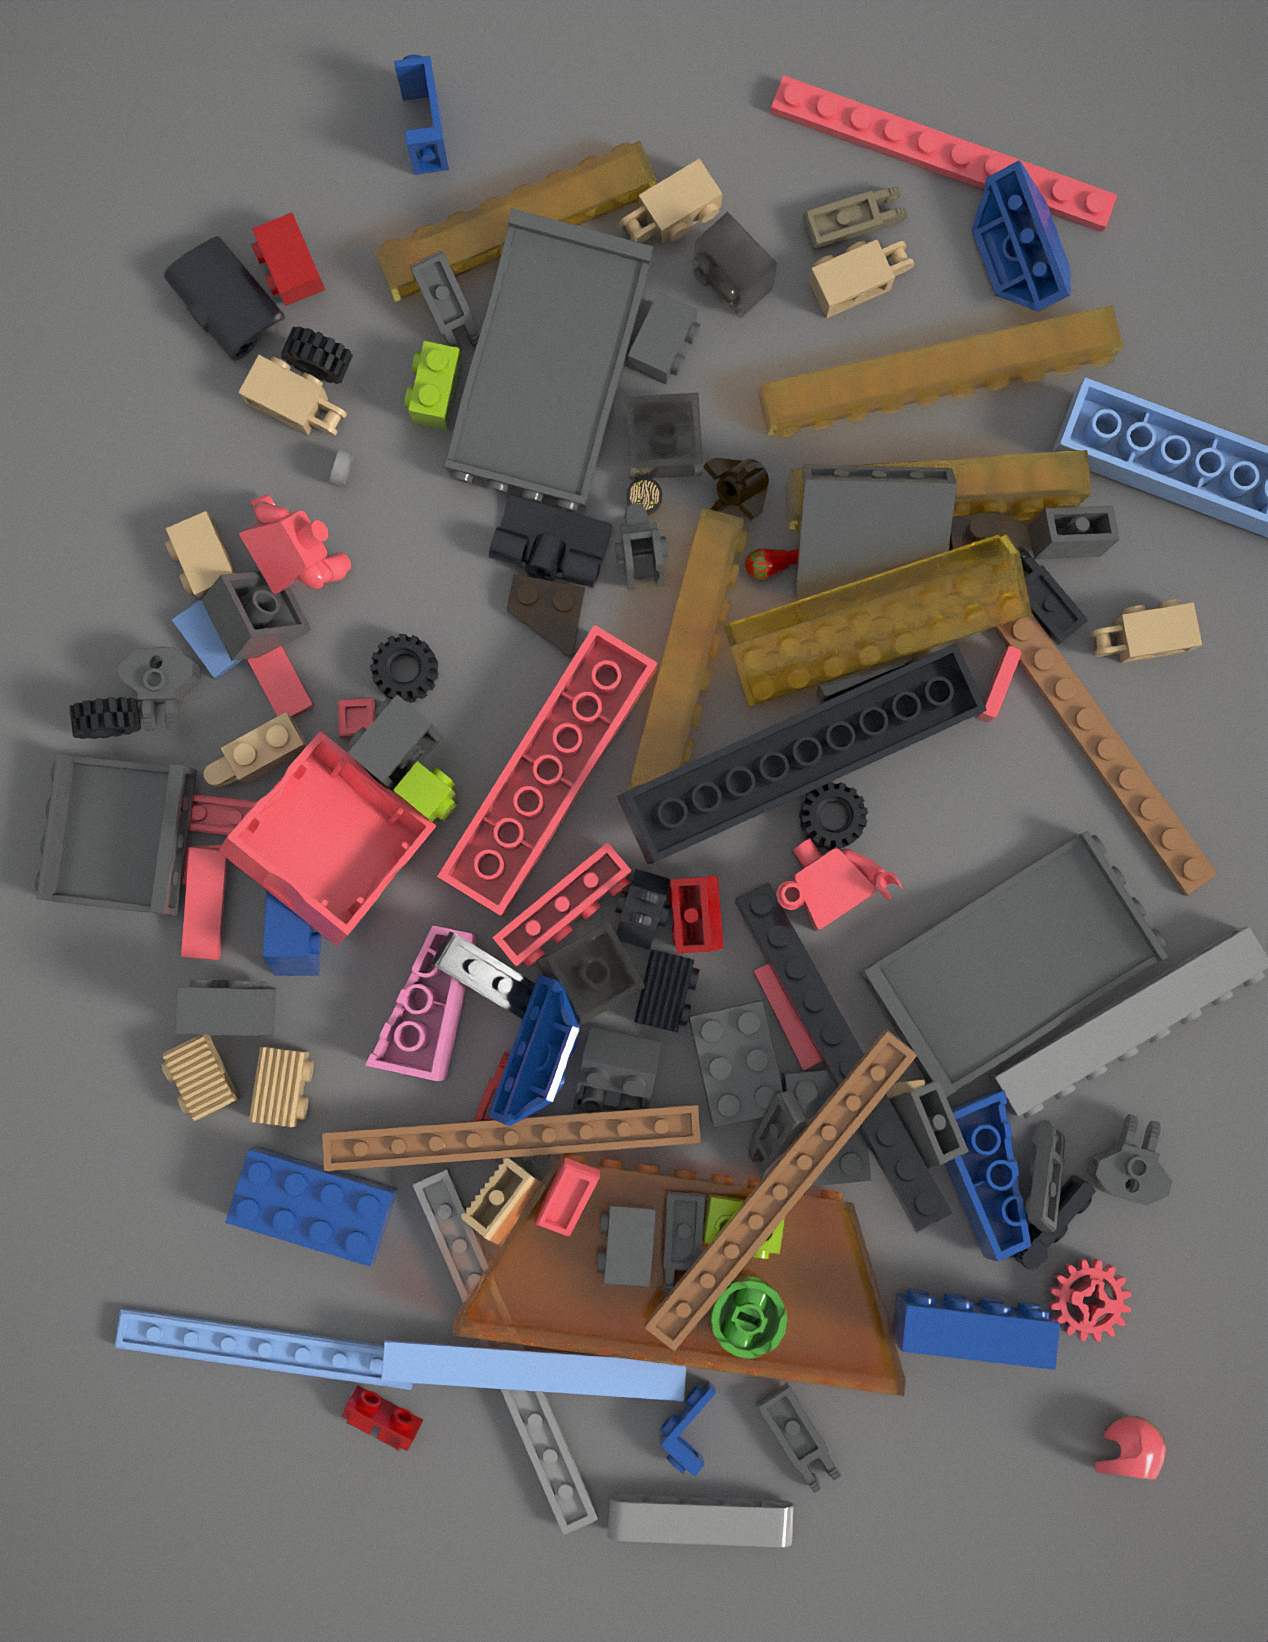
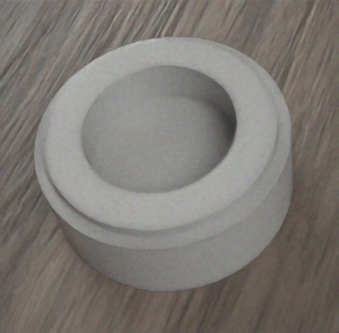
M343 449L338 450L331 472L330 484L340 487L345 486L354 455L352 452Z

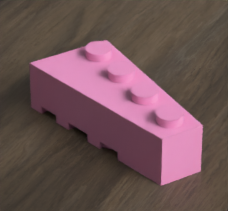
M432 925L411 969L412 973L405 987L401 989L396 1000L397 1004L388 1022L385 1023L379 1035L380 1039L365 1066L433 1081L447 1080L467 986L430 963L450 931L474 946L477 940L476 934Z

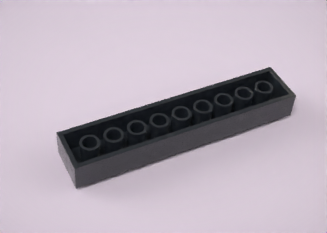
M957 643L622 793L617 796V799L648 865L976 716L987 709Z

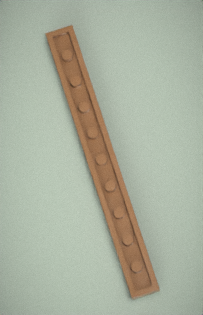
M1006 576L976 596L974 601L1005 645L1021 650L1022 654L1018 663L1183 895L1191 894L1218 875L1026 604L1015 592Z
M887 1029L881 1033L647 1319L644 1327L646 1330L675 1352L917 1057L915 1051Z
M698 1105L525 1117L511 1126L504 1125L496 1120L322 1133L324 1171L701 1143Z

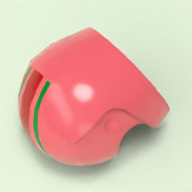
M1128 1415L1114 1420L1107 1427L1102 1438L1118 1442L1121 1446V1455L1114 1460L1095 1462L1096 1472L1156 1480L1166 1455L1165 1440L1160 1430L1151 1421L1140 1416Z

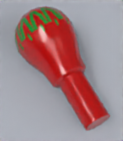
M756 549L750 552L745 560L747 573L755 580H767L780 571L788 569L789 565L797 564L798 549L785 551L784 549Z

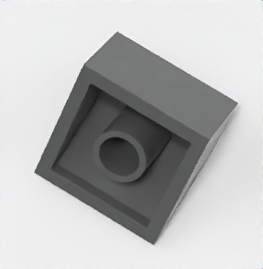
M260 571L220 575L202 598V602L231 661L261 657L307 634L311 630L290 587L274 595Z

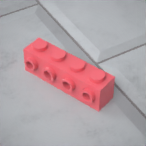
M607 842L492 938L516 967L523 963L530 967L545 954L541 949L552 939L557 944L573 931L570 924L580 915L584 920L588 919L602 907L598 901L610 892L614 897L628 886L630 881L626 877L631 874L632 870Z

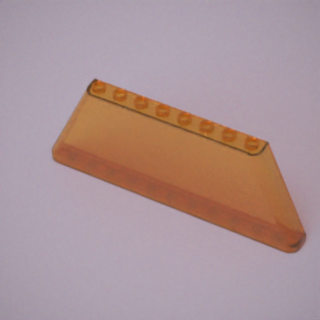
M563 1153L562 1160L555 1159L454 1320L452 1335L891 1395L904 1396L906 1379L854 1204L843 1199L844 1192L821 1189V1196L806 1194L805 1192L785 1216L780 1254L769 1253V1259L752 1257L737 1275L758 1277L769 1284L781 1298L787 1313V1326L782 1340L771 1352H766L757 1358L737 1357L722 1348L708 1326L707 1313L675 1352L644 1327L647 1319L665 1299L663 1298L665 1269L662 1268L666 1191L704 1193L705 1216L708 1194L746 1199L761 1180L748 1179L747 1185L734 1184L732 1176L711 1174L710 1180L696 1178V1171L675 1168L674 1175L659 1173V1166L637 1163V1170L622 1168L623 1161L600 1158V1164L585 1163V1156L571 1153ZM565 1157L600 1170V1178L570 1237L535 1225V1217ZM608 1203L653 1206L656 1209L650 1287L604 1284L602 1280L603 1273H596L597 1251L605 1249L606 1235L599 1234L601 1211L608 1212ZM704 1241L702 1243V1252L709 1245L708 1243H704ZM675 1270V1285L688 1270Z

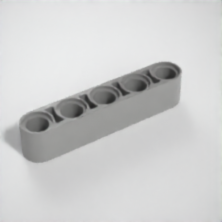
M615 1494L609 1497L607 1536L611 1540L621 1542L788 1547L793 1543L794 1504L777 1499Z

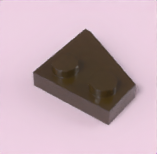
M513 574L507 612L561 650L564 655L572 657L585 587Z

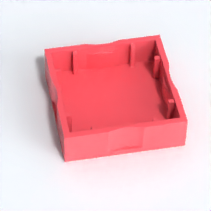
M320 731L287 768L273 789L256 803L227 836L219 852L337 947L370 909L389 882L435 829L436 825L396 792L378 783L360 763Z

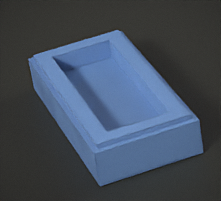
M202 599L172 619L173 623L216 680L243 661H231Z

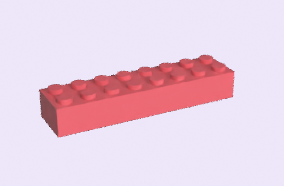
M594 625L437 877L504 917L655 674L657 662Z

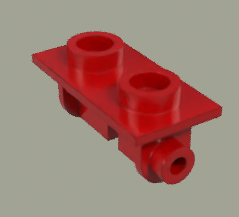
M357 1385L341 1417L347 1419L346 1424H350L369 1435L374 1425L380 1427L381 1430L376 1439L395 1448L397 1451H400L401 1448L405 1451L409 1450L423 1422V1419L413 1415L411 1411L400 1408L381 1398L377 1393L366 1390Z

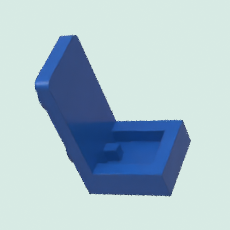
M710 1381L703 1387L699 1384L695 1386L684 1401L687 1406L678 1416L675 1413L671 1414L659 1430L662 1433L660 1436V1446L669 1453L666 1457L667 1460L679 1472L684 1473L685 1470H688L694 1477L704 1467V1459L680 1434L716 1394L715 1386Z

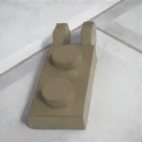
M893 186L876 192L871 190L804 212L803 219L814 250L882 229V226L888 227L895 223L897 224L906 219L908 214L904 207L882 213L878 209V206L894 202L900 198L899 188Z

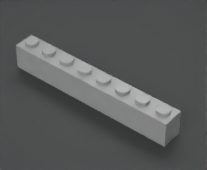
M1250 927L1236 928L988 1076L996 1090H1005L1007 1101L1005 1105L1012 1115L1020 1116L1023 1114L1024 1118L1030 1117L1044 1108L1042 1102L1050 1097L1055 1096L1056 1099H1059L1076 1089L1074 1083L1086 1077L1087 1080H1092L1106 1072L1107 1068L1105 1065L1116 1058L1119 1061H1124L1138 1053L1137 1046L1148 1039L1153 1043L1164 1038L1170 1033L1168 1027L1176 1022L1181 1021L1182 1024L1196 1019L1202 1014L1200 1008L1212 1002L1213 1005H1218L1233 996L1231 990L1243 983L1247 987L1260 981L1265 977L1262 971L1268 968V957Z

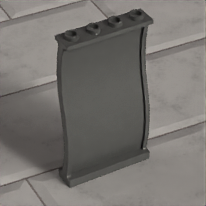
M511 208L494 286L469 369L444 467L447 471L452 472L451 478L472 483L473 478L487 481L486 488L507 493L508 487L522 491L521 497L542 502L543 497L557 500L556 507L576 512L578 506L583 508L587 506L601 445L635 326L648 271L653 259V246Z
M1089 831L1076 835L1073 839L1025 867L940 923L859 971L902 1042L916 1052L917 1057L914 1061L927 1082L939 1080L946 1098L957 1092V1089L1027 1047L1107 992L1153 964L1169 957L1163 949L1166 947L1163 937L1156 929H1151L1144 919V916H1146L1144 907L1135 897H1130L1124 887L1126 885L1124 876L1117 867L1110 866L1104 856L1106 849L1096 835L1091 836Z

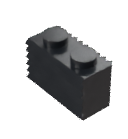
M651 949L634 1019L635 1023L677 1033L679 1025L687 1026L691 1005L685 1004L688 989L695 990L700 969L693 967L694 959Z

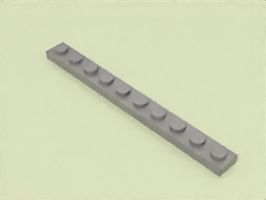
M447 1168L414 1183L413 1188L482 1347L526 1350L477 1234L471 1226L462 1220L461 1214L466 1213V1209L449 1169ZM500 1389L563 1536L598 1520L596 1509L545 1392Z

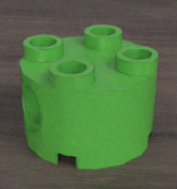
M748 1275L736 1276L707 1311L710 1330L722 1348L737 1357L752 1359L766 1352H771L778 1346L785 1335L788 1318L784 1303L777 1292L758 1277Z

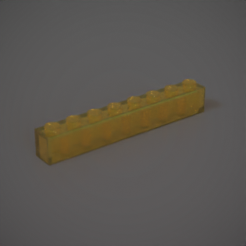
M637 141L633 144L628 142L622 143L614 147L611 153L599 158L596 156L588 157L582 160L577 167L567 171H554L545 180L534 185L530 183L520 185L513 190L512 194L500 199L498 197L489 198L483 201L476 209L468 212H455L446 221L435 226L430 224L424 225L416 229L413 235L401 240L398 238L390 239L384 242L379 249L374 250L396 302L421 292L409 265L439 250H443L455 277L500 259L511 208L579 226L637 202L641 193L657 184V178L641 142Z
M706 508L701 510L628 791L680 768L681 760L689 761L694 740L687 739L691 725L698 726L703 709V705L697 704L699 691H707L712 670L706 669L709 655H717L722 636L715 634L718 620L725 622L731 601L724 599L727 585L735 586L739 565L733 564L736 551H744L749 532L742 530L744 518Z

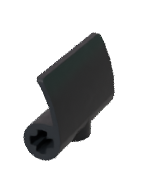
M219 236L213 237L185 253L165 271L164 279L187 305L186 308L206 333L209 332L233 361L242 359L253 350L257 344L255 337L257 334L285 319L284 313Z
M509 495L501 525L496 528L492 538L489 558L524 568L526 573L533 578L549 581L559 578L594 588L612 531V524Z

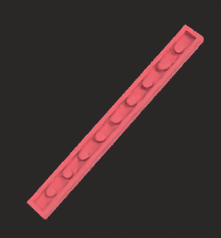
M784 75L771 106L770 114L985 190L983 188L987 177L1019 160ZM1019 160L1046 200L1052 215L1100 232L1105 230L1117 194Z

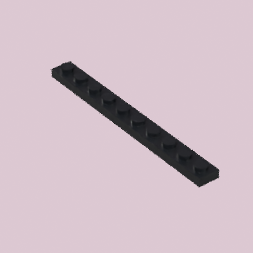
M766 883L737 897L735 903L835 1086L838 1087L863 1057L864 1053L784 909L778 902L770 884ZM885 1094L858 1128L917 1233L950 1216L952 1211L887 1094Z

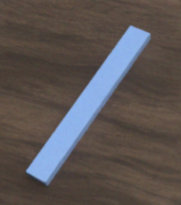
M122 1308L119 1313L114 1348L411 1390L413 1387V1383L381 1381L384 1345L128 1308Z
M385 1340L381 1381L684 1401L687 1362L684 1360Z

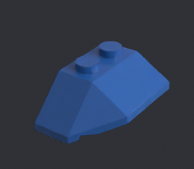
M1018 160L986 178L983 188L985 191L979 203L972 231L996 296L1038 312L1071 295L1070 265L1046 200L1022 162Z
M538 975L488 1117L504 1125L511 1126L555 1101L557 1092L564 1084L565 1070L570 1056L577 1048V1036L580 1028L562 982Z

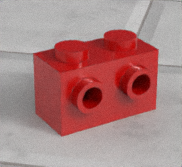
M292 212L252 228L257 242L252 243L251 246L259 264L261 265L266 262L271 274L266 275L265 279L273 297L280 295L285 306L325 290Z
M718 875L670 879L669 903L673 909L672 939L676 945V954L713 952L723 949Z

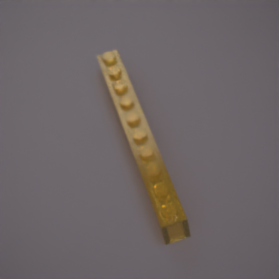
M1113 305L762 383L758 395L768 435L778 433V437H788L798 433L799 429L813 426V429L830 427L834 424L835 420L848 418L850 422L859 421L867 418L869 413L883 410L884 414L898 412L906 404L918 402L919 406H926L939 401V397L953 394V398H961L974 393V389L988 387V390H997L1009 385V381L1022 379L1025 383L1032 382L1044 377L1045 373L1057 371L1058 375L1068 374L1079 369L1080 365L1092 363L1093 367L1103 366L1114 361L1115 356L1122 349L1123 343Z

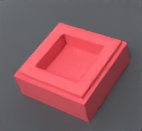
M374 698L338 700L339 736L341 738L353 737L362 727L368 729L376 720L374 716L376 700Z

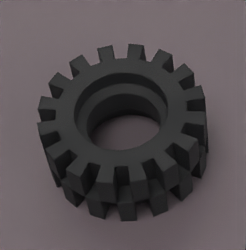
M293 326L281 352V357L288 364L294 365V368L297 370H303L319 380L324 379L328 383L334 382L339 384L342 383L353 354H351L349 349L344 348L343 344L334 342L335 339L323 336V333L318 331L315 333L310 328L304 329L301 326Z
M399 634L400 637L397 638L390 636L385 644L381 642L377 646L379 648L377 653L373 652V664H370L373 681L379 690L391 700L396 695H399L403 700L410 703L417 702V698H425L427 696L426 693L434 689V682L438 679L439 675L438 661L429 645L425 641H421L417 636L412 635V637H408L406 634ZM403 655L415 658L419 665L417 676L409 682H399L391 674L392 663L396 658Z
M131 697L98 698L93 701H82L83 703L77 702L69 706L74 738L97 739L100 737L109 738L110 736L118 737L122 736V734L129 735L132 732L141 730L137 699Z
M830 782L814 789L804 799L801 811L799 812V818H801L800 826L802 831H805L806 838H811L816 843V846L820 848L825 847L827 850H832L835 847L841 849L855 842L862 835V831L868 821L866 820L868 809L864 806V798L856 793L857 790L855 788H849L845 783L841 782L839 784ZM837 802L845 808L847 821L841 829L830 830L822 825L819 813L824 804Z

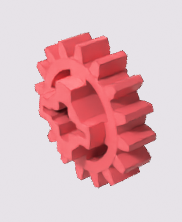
M1082 1257L1078 1258L1077 1268H1074L1069 1263H1065L1064 1267L1067 1273L1064 1276L1058 1273L1053 1275L1059 1282L1058 1286L1048 1287V1291L1056 1296L1055 1300L1047 1303L1048 1307L1059 1311L1053 1318L1060 1324L1066 1322L1063 1331L1068 1335L1073 1334L1077 1329V1338L1084 1342L1088 1337V1333L1096 1342L1101 1341V1332L1103 1331L1113 1337L1115 1332L1112 1326L1115 1323L1125 1326L1126 1323L1120 1315L1122 1312H1131L1132 1309L1123 1303V1299L1132 1296L1130 1291L1120 1288L1126 1282L1125 1277L1121 1275L1113 1277L1116 1268L1108 1264L1102 1269V1261L1097 1258H1093L1090 1266L1086 1259ZM1082 1277V1281L1071 1287L1075 1280ZM1103 1279L1109 1284L1112 1297L1105 1293ZM1092 1294L1096 1296L1095 1302H1088L1087 1305L1083 1303L1084 1296L1090 1297ZM1066 1302L1073 1304L1076 1309L1074 1314L1076 1321L1069 1314ZM1108 1313L1102 1320L1097 1322V1318Z

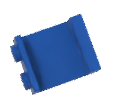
M414 54L408 55L402 60H396L394 65L403 101L429 97L433 127L405 131L406 144L414 175L449 170L430 56L422 57L421 55Z

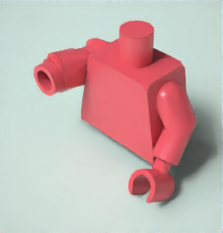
M269 494L249 501L250 505L254 507L253 512L257 521L260 522L240 532L239 535L274 595L299 580L309 588L320 589L324 583L342 580L351 569V562L346 554L338 552L327 557V550L322 542L328 539V529L323 522L319 520L310 522L308 516L302 510L290 512L286 507L275 505Z
M809 838L792 850L804 869L793 875L790 881L783 882L778 887L776 895L780 905L788 910H795L803 905L815 931H818L877 892L875 886L878 887L885 899H890L892 897L885 889L886 886L893 883L901 889L902 884L896 874L886 872L870 858L850 849L839 850L835 847L822 856L811 838Z

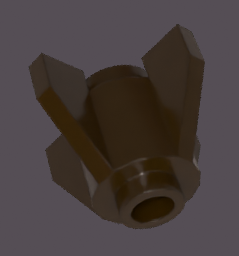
M713 458L705 463L703 468L714 480L720 478L717 483V494L720 499L709 510L713 516L721 512L728 505L739 506V509L750 521L763 512L769 478L765 467L755 459L742 461Z

